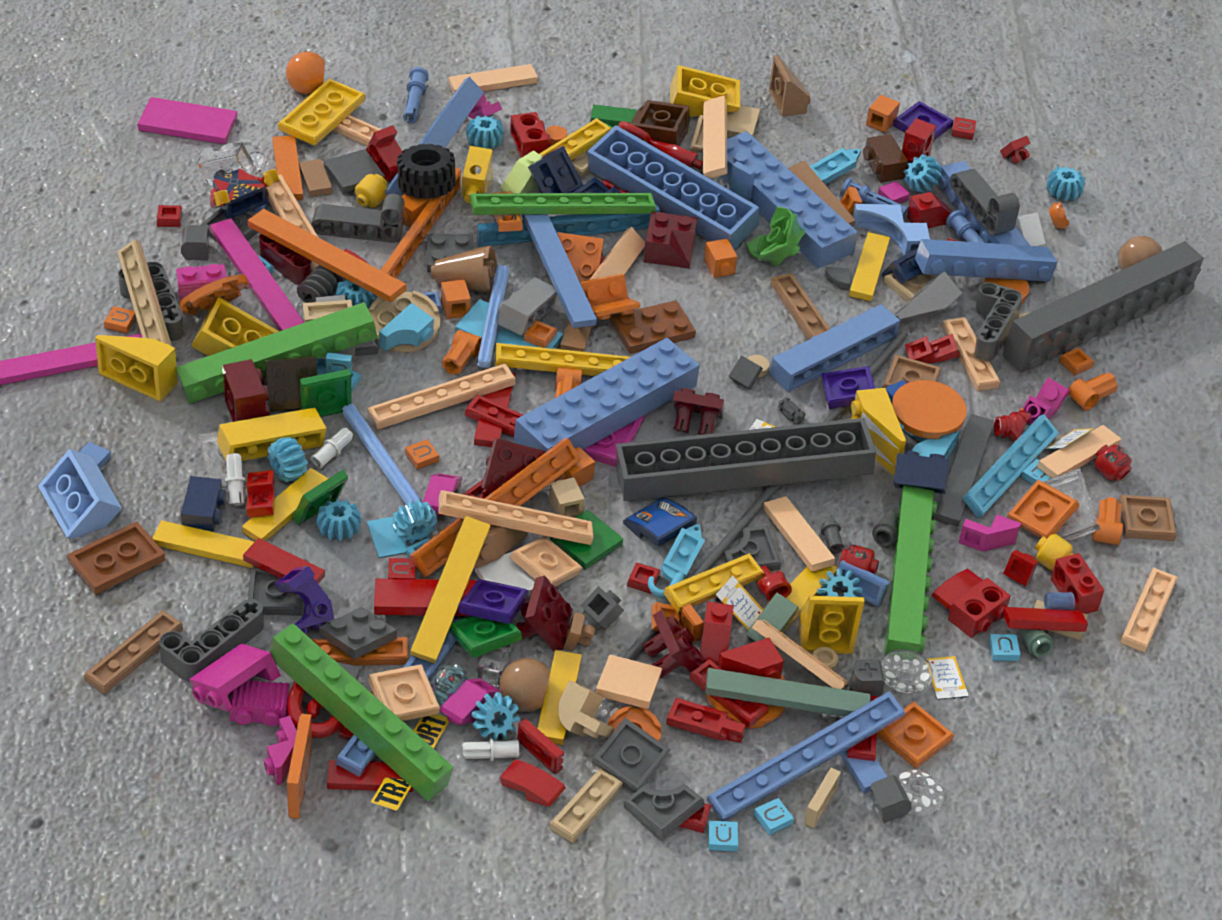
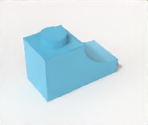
M411 303L379 331V347L385 351L401 344H411L418 347L432 337L434 333V318Z

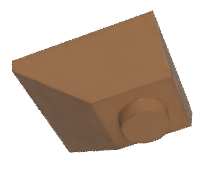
M773 55L769 92L781 116L806 114L807 106L811 101L810 93L805 90L802 82L778 55Z

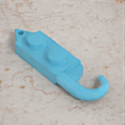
M841 148L814 163L810 168L824 184H827L856 167L861 149L845 150Z
M700 524L687 529H681L660 568L662 575L671 581L670 585L685 579L705 541L701 535ZM650 576L648 580L650 591L659 598L667 599L663 594L664 590L657 588L654 585V577Z

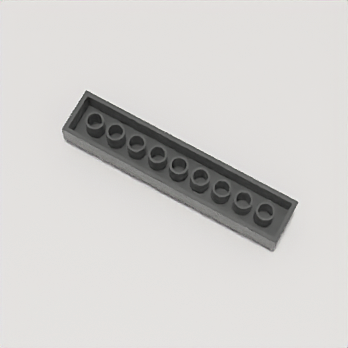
M1184 241L1013 321L1002 355L1020 372L1030 368L1033 369L1040 363L1052 360L1065 351L1069 352L1074 347L1082 343L1085 344L1094 337L1104 335L1115 327H1121L1132 319H1138L1143 314L1154 311L1163 304L1171 303L1182 295H1188L1195 287L1194 283L1201 271L1200 267L1204 257Z
M865 418L619 443L616 444L615 466L623 501L871 475L874 474L876 450Z

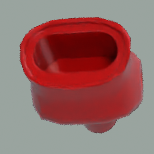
M767 566L760 567L764 574L757 581L756 585L759 592L766 596L767 601L770 602L776 593L785 598L791 594L792 587L782 571L771 573Z

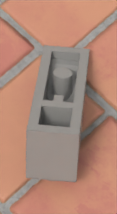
M944 271L934 276L893 315L902 321L935 313L943 309L948 311L958 303L956 299L962 292Z

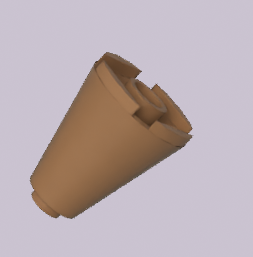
M484 246L435 261V265L431 266V277L436 280L437 284L465 280L468 290L491 293L497 268L495 250L492 249V246Z

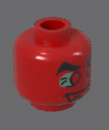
M1106 444L1095 454L1098 457L1095 461V467L1108 481L1116 480L1118 482L1132 470L1130 466L1132 463L1131 457L1117 444L1110 447Z
M850 545L848 549H843L839 564L844 560L846 563L875 575L879 566V560H875V552L872 549L858 545Z

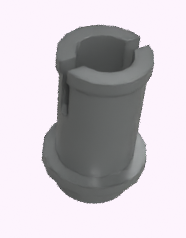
M827 520L822 523L821 534L825 536L828 550L832 554L840 553L844 548L840 536V524L835 520Z

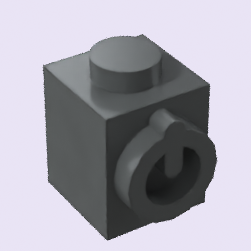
M598 586L580 605L584 609L581 614H584L585 619L597 630L601 626L607 630L623 613L624 609L619 605L622 600L611 590L606 593Z

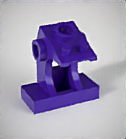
M309 566L294 568L274 584L280 593L292 592L299 595L305 605L304 614L295 625L304 633L309 632V626H311L312 630L320 629V626L327 624L326 621L334 619L331 600L313 578L315 574Z

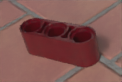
M260 233V256L291 282L300 285L311 274L312 261Z

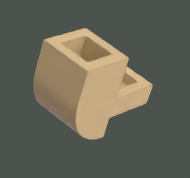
M569 680L560 698L558 708L559 718L563 726L568 731L584 737L585 734H588L596 739L599 734L609 738L615 729L595 718L604 697L585 686Z

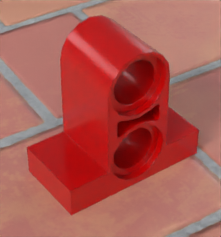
M393 125L374 132L366 148V151L383 172L387 181L393 180L398 173L397 159L398 155L402 153L400 146L395 140L398 132Z

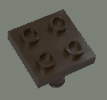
M316 356L265 360L269 410L301 408L300 379L317 376Z

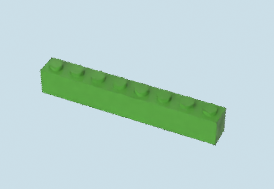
M365 302L178 366L176 369L188 402L191 404L224 392L222 368L224 364L252 359L255 368H260L262 378H265V360L316 356L317 360L325 357L327 353H337L378 337L374 320Z
M903 486L899 503L898 532L895 543L884 657L894 658V655H898L900 659L913 661L914 659L917 660L919 651H924L926 636L921 635V631L925 632L928 616L923 615V611L927 612L929 596H926L925 592H929L931 577L926 576V574L931 572L933 559L928 557V553L932 554L934 538H930V535H934L936 520L931 519V516L936 515L937 501H933L934 490Z
M292 623L272 638L270 652L276 665L359 740L367 745L369 749L422 797L430 801L448 786L454 767L295 624Z

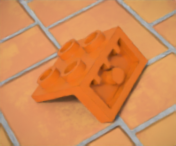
M557 232L579 282L590 280L600 266L601 255L603 256L604 239Z
M623 273L580 282L590 306L599 320L611 318V314L618 312L620 315L631 314L634 312L633 309L640 308L639 302L628 298L625 274Z

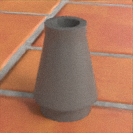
M886 512L873 528L872 535L878 545L889 546L897 540L899 517L895 512Z

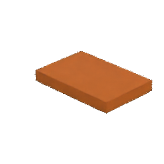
M301 714L299 717L287 779L289 818L300 819L312 754V720L310 714Z

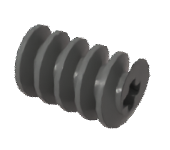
M318 265L297 287V294L305 303L316 302V297L331 296L337 290L338 283L343 282L344 279L340 275Z

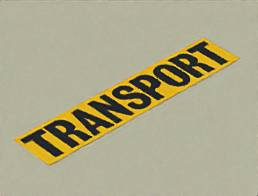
M439 714L421 717L413 731L434 749L449 723L448 717ZM385 778L371 803L397 811L411 786L404 779Z

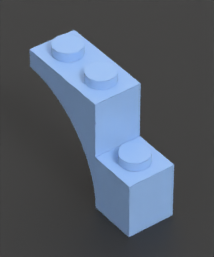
M855 204L853 214L855 225L853 227L870 229L890 237L900 248L903 256L917 249L921 239L930 240L927 223H904L900 205Z

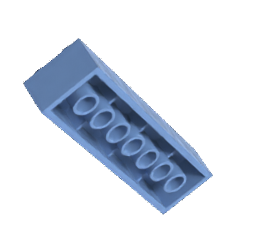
M617 125L587 151L589 171L603 179L609 180L618 188L629 193H652L655 205H658L663 213L697 218L696 233L709 241L728 239L735 250L759 226V207Z
M746 131L727 139V174L720 177L730 186L732 165L736 161L755 171L751 203L759 207V214L769 223L777 206L788 208L793 214L796 213L799 225L805 230V234L798 243L800 246L799 251L818 269L855 252L858 232L751 134Z
M665 338L516 419L514 441L517 444L544 450L546 453L564 438H569L575 449L580 447L583 450L673 400L675 390L681 391V388L693 389L696 387L700 365L670 339Z

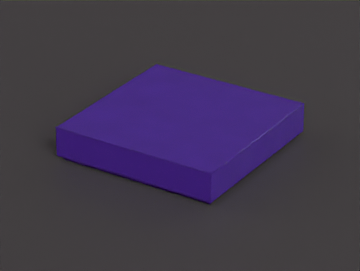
M918 101L895 118L893 126L905 133L917 118L936 126L935 140L953 126L954 120Z
M869 366L821 374L829 409L851 406L852 401H855L857 390L875 389Z
M478 579L459 604V613L510 624L527 601L529 590Z

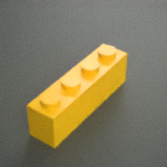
M316 408L219 424L217 444L225 460L228 454L237 453L241 456V461L267 457L269 455L268 447L281 438L290 437L291 439H296L297 443L302 446V450L322 447L326 427Z

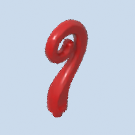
M621 121L618 124V127L688 167L702 169L703 161L697 159V153L674 144L654 140L650 134L628 122Z
M294 681L288 695L287 713L297 729L299 717L301 714H304L302 711V700L306 691ZM313 698L307 705V712L311 715L312 719H316L319 715V710L324 707ZM333 715L326 722H312V738L323 739L329 737L340 729L342 723Z

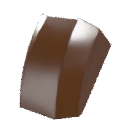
M647 100L636 111L630 124L644 130L654 140L680 146L686 133H688L690 109L689 106Z

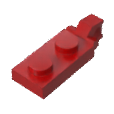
M675 698L666 720V725L722 741L727 739L728 741L741 743L745 734V724L733 721L734 719L728 716V712L680 698Z

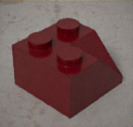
M652 211L645 243L644 262L690 269L697 218Z
M249 359L222 365L224 401L232 422L270 416L269 407L266 403V400H269V392L266 385L262 386L260 368H255L253 360Z

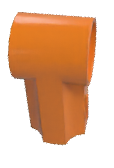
M458 330L455 333L451 348L442 360V367L447 370V373L452 375L461 373L471 357L476 358L478 356L482 337L462 330Z
M558 367L555 398L581 384L582 370Z
M1110 372L1107 374L1103 373L1086 382L1083 379L1074 381L1069 387L1071 391L1068 396L1083 410L1087 411L1093 408L1099 399L1116 392L1118 384L1113 374Z
M1107 497L1104 500H1100L1093 531V541L1119 545L1123 529V523H1120L1122 504L1116 498Z

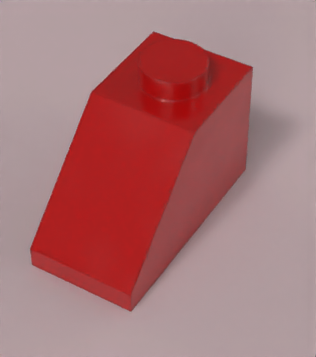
M932 192L910 197L907 218L910 223H927V228L929 229L947 225L946 220L952 211L947 204Z
M707 601L700 650L704 660L701 663H705L710 659L716 665H719L720 653L728 651L734 605Z
M766 638L721 652L718 666L725 671L781 679L784 660L770 638Z

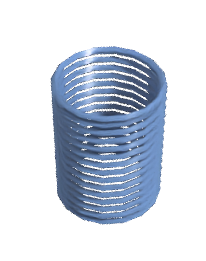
M1072 592L1046 593L1044 596V608L1054 609L1055 605V609L1074 610V594Z

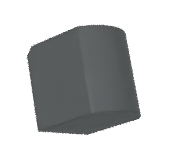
M206 225L185 226L181 241L182 256L186 260H208V227Z
M878 659L857 660L853 667L849 690L867 693L871 696H882L885 680L881 661Z
M891 775L871 784L872 799L883 823L904 816L910 811L911 802L897 776Z

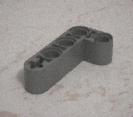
M975 169L951 175L950 184L953 191L990 235L1008 232L1015 228L1020 209L1019 199L1015 193L998 196Z
M389 194L384 199L382 210L320 204L315 208L311 226L319 235L394 243L401 239L405 221V202L400 195Z
M147 262L170 341L179 340L184 335L183 317L165 269L159 262ZM120 269L118 272L120 294L124 298L130 299L123 270Z
M989 282L979 286L976 308L979 312L988 316L977 333L974 354L978 359L990 361L996 357L1009 335L1013 321L1019 318L1022 294L1019 291Z
M256 599L244 600L193 641H190L177 631L164 633L159 639L161 662L183 680L190 682L189 679L238 645L246 644L263 630L264 615L262 603Z

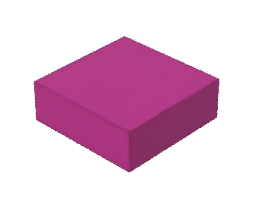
M897 181L878 189L879 195L897 203L907 201L910 197V193Z

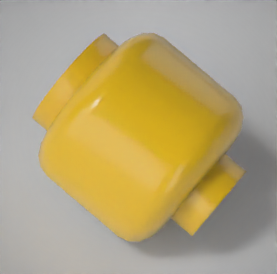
M367 174L355 187L356 201L362 207L376 208L387 196L385 194L388 188L387 181L381 175Z
M1052 534L1048 538L1043 536L1034 548L1038 551L1036 561L1051 572H1053L1056 559L1073 555V546L1057 534Z

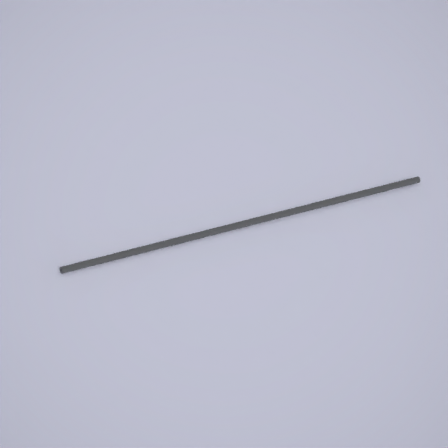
M901 329L869 366L872 378L907 338L908 332L905 329ZM848 406L834 408L823 422L836 421ZM782 484L766 487L692 576L710 570L724 554V551L733 544L742 533V530L760 512L764 502H768ZM652 623L622 658L635 660L645 648L643 643L651 640L658 632L652 630Z

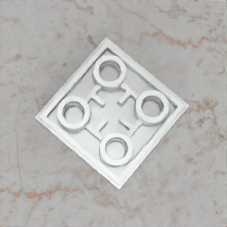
M512 552L504 554L493 562L475 568V572L480 579L529 590L528 597L532 594L535 579L510 559Z

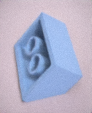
M72 449L65 453L38 485L64 534L69 539L106 527L122 509L93 457Z

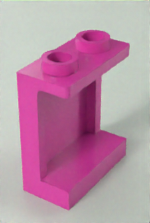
M240 644L189 680L193 686L192 694L199 703L228 712L232 709V705L227 696L234 689L253 676L273 682L281 674L271 652Z

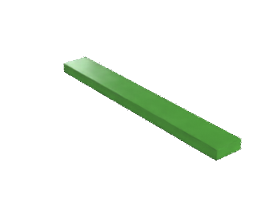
M652 193L470 194L473 215L651 214L652 211H656Z

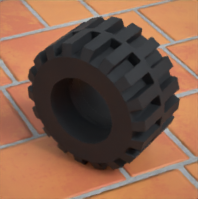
M418 144L417 146L409 147V149H404L398 155V185L403 193L418 199L438 198L441 195L444 196L453 190L456 184L455 157L448 148H443L441 145Z

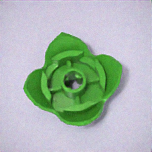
M777 206L770 222L771 233L769 235H760L746 244L747 250L752 256L758 258L759 261H768L774 266L781 264L786 257H793L800 249L798 243L805 234V230L799 225L798 215L796 213L793 214L788 208Z

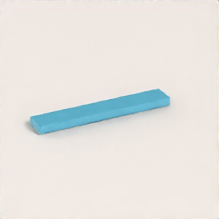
M1045 414L1039 416L963 496L962 499L977 518L985 514L1022 474L1023 470L1059 434Z

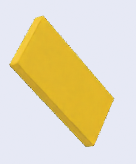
M329 78L278 123V130L315 146L366 100V94Z

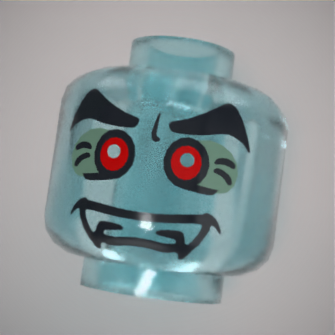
M457 664L452 666L443 665L433 676L430 685L440 705H443L468 680L467 672L463 667Z

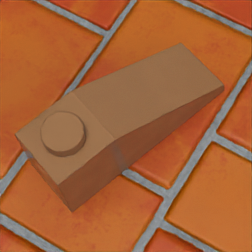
M490 524V530L475 568H479L502 557L528 536V532Z

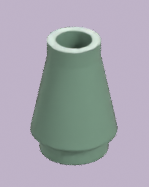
M1019 629L1031 655L1040 658L1051 652L1053 643L1050 635L1043 630Z

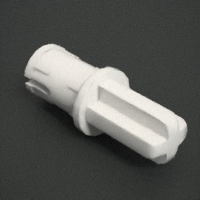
M342 428L330 440H325L324 445L310 457L311 463L316 468L322 469L333 457L340 455V450L352 440L353 433L347 428Z
M237 453L228 454L226 456L227 478L225 479V483L228 486V505H245L243 482L246 480L242 476L241 456Z
M490 739L489 742H465L462 746V754L465 759L490 758V761H493L494 758H519L518 740L493 741V739Z

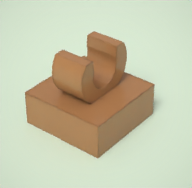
M574 612L568 627L564 649L574 651L577 642L583 646L590 645L595 627L583 625L584 614Z

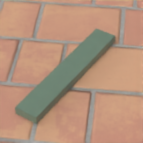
M708 668L706 674L705 694L843 717L870 703V694L713 668Z

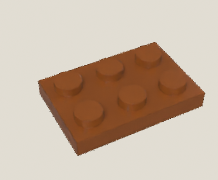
M677 300L637 309L631 314L611 315V324L629 354L643 351L665 338L676 343L695 338L696 334L695 328Z
M137 521L67 554L69 564L95 595L166 561L165 553Z

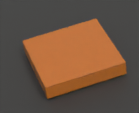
M1037 480L1007 514V518L1021 523V528L1039 538L1043 536L1048 538L1061 529L1080 505L1072 497Z
M913 701L903 709L906 712L905 716L877 732V737L917 769L953 741L954 734Z

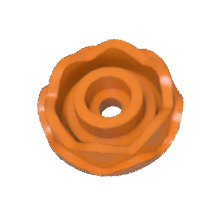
M1055 202L1048 210L1055 228L1067 229V226L1070 224L1062 203Z

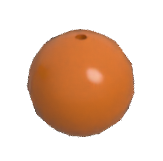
M311 51L300 52L294 55L286 67V80L290 87L297 93L312 94L323 84L324 59L319 54Z

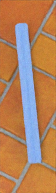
M498 265L496 268L477 365L480 368L484 367L487 369L491 366L499 326L497 324L499 318L497 310L501 302L504 301L509 276V267L507 265Z
M351 403L348 406L345 405L342 408L344 417L406 505L408 501L411 503L418 499L421 501L417 492L355 405Z

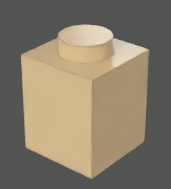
M574 477L550 483L549 502L555 514L575 518L583 513L585 499Z

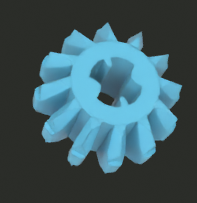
M486 115L470 119L466 128L469 145L490 148L494 150L495 146H500L504 137L501 120H495L494 116L489 118Z
M922 154L920 158L914 157L912 163H907L909 168L904 171L906 175L904 180L910 186V189L925 193L927 190L932 191L934 185H939L937 180L943 177L941 174L942 168L935 158Z
M1067 166L1064 168L1056 167L1055 170H1051L1048 176L1047 190L1050 191V196H1056L1057 200L1064 199L1067 202L1070 199L1075 201L1083 193L1085 177L1082 176V172L1075 171V168L1070 169Z
M345 278L343 282L338 283L337 292L335 293V296L345 295L346 300L352 301V306L365 302L368 309L376 298L375 294Z
M290 437L281 438L268 447L269 455H267V458L270 460V466L273 468L274 474H277L279 480H284L285 482L294 481L307 472L306 465L308 461L305 459L302 446L297 443L296 439H291Z
M337 498L335 502L326 501L325 506H320L316 522L322 536H328L330 541L338 538L341 542L343 538L351 540L353 534H358L361 514L356 504H350L348 499L340 502Z
M418 499L414 503L408 501L406 506H399L398 512L393 513L392 522L394 531L401 538L402 542L408 540L412 544L416 540L422 541L424 537H431V532L437 530L436 523L438 521L431 505L428 502L422 503Z
M838 568L836 577H834L832 572L828 571L826 573L828 580L820 579L819 584L825 588L818 589L817 594L838 597V593L833 592L832 589L836 590L837 586H842V590L847 591V593H843V597H858L856 595L861 594L863 589L854 587L860 582L859 578L849 580L852 575L851 571H847L844 577L842 576L841 568Z
M496 692L492 699L489 694H485L484 699L486 702L484 704L476 701V705L480 710L472 712V716L477 719L473 726L476 729H480L482 737L489 735L490 739L496 741L500 734L503 739H507L506 731L508 729L512 732L516 731L512 722L520 721V717L515 714L519 708L516 704H511L512 698L508 695L502 698V694ZM498 712V719L494 721V713Z

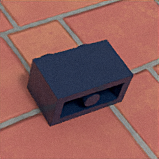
M904 451V454L897 453L893 480L895 488L903 489V486L934 490V493L946 494L950 463L948 459H945L944 455L930 454L929 457L919 456L920 453L915 451Z
M190 476L181 511L182 525L211 532L215 531L216 524L220 525L222 519V509H220V506H225L227 493L226 490H222V479Z

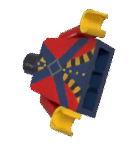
M222 169L218 170L214 174L213 189L210 191V206L214 209L220 207L226 218L230 219L265 205L266 188L271 186L273 182L280 181L276 169L264 172L262 177L250 175L242 169H237L230 173H226Z

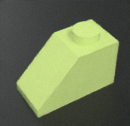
M532 151L517 160L501 186V192L532 193L537 190L538 186L528 166L543 156Z

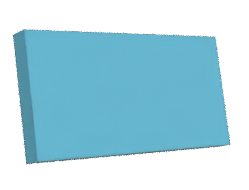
M479 299L455 326V333L458 330H462L482 337L489 303ZM498 326L494 349L496 348V343L538 347L524 341V335L521 336L507 328ZM557 332V335L547 348L556 349L562 341L563 334Z

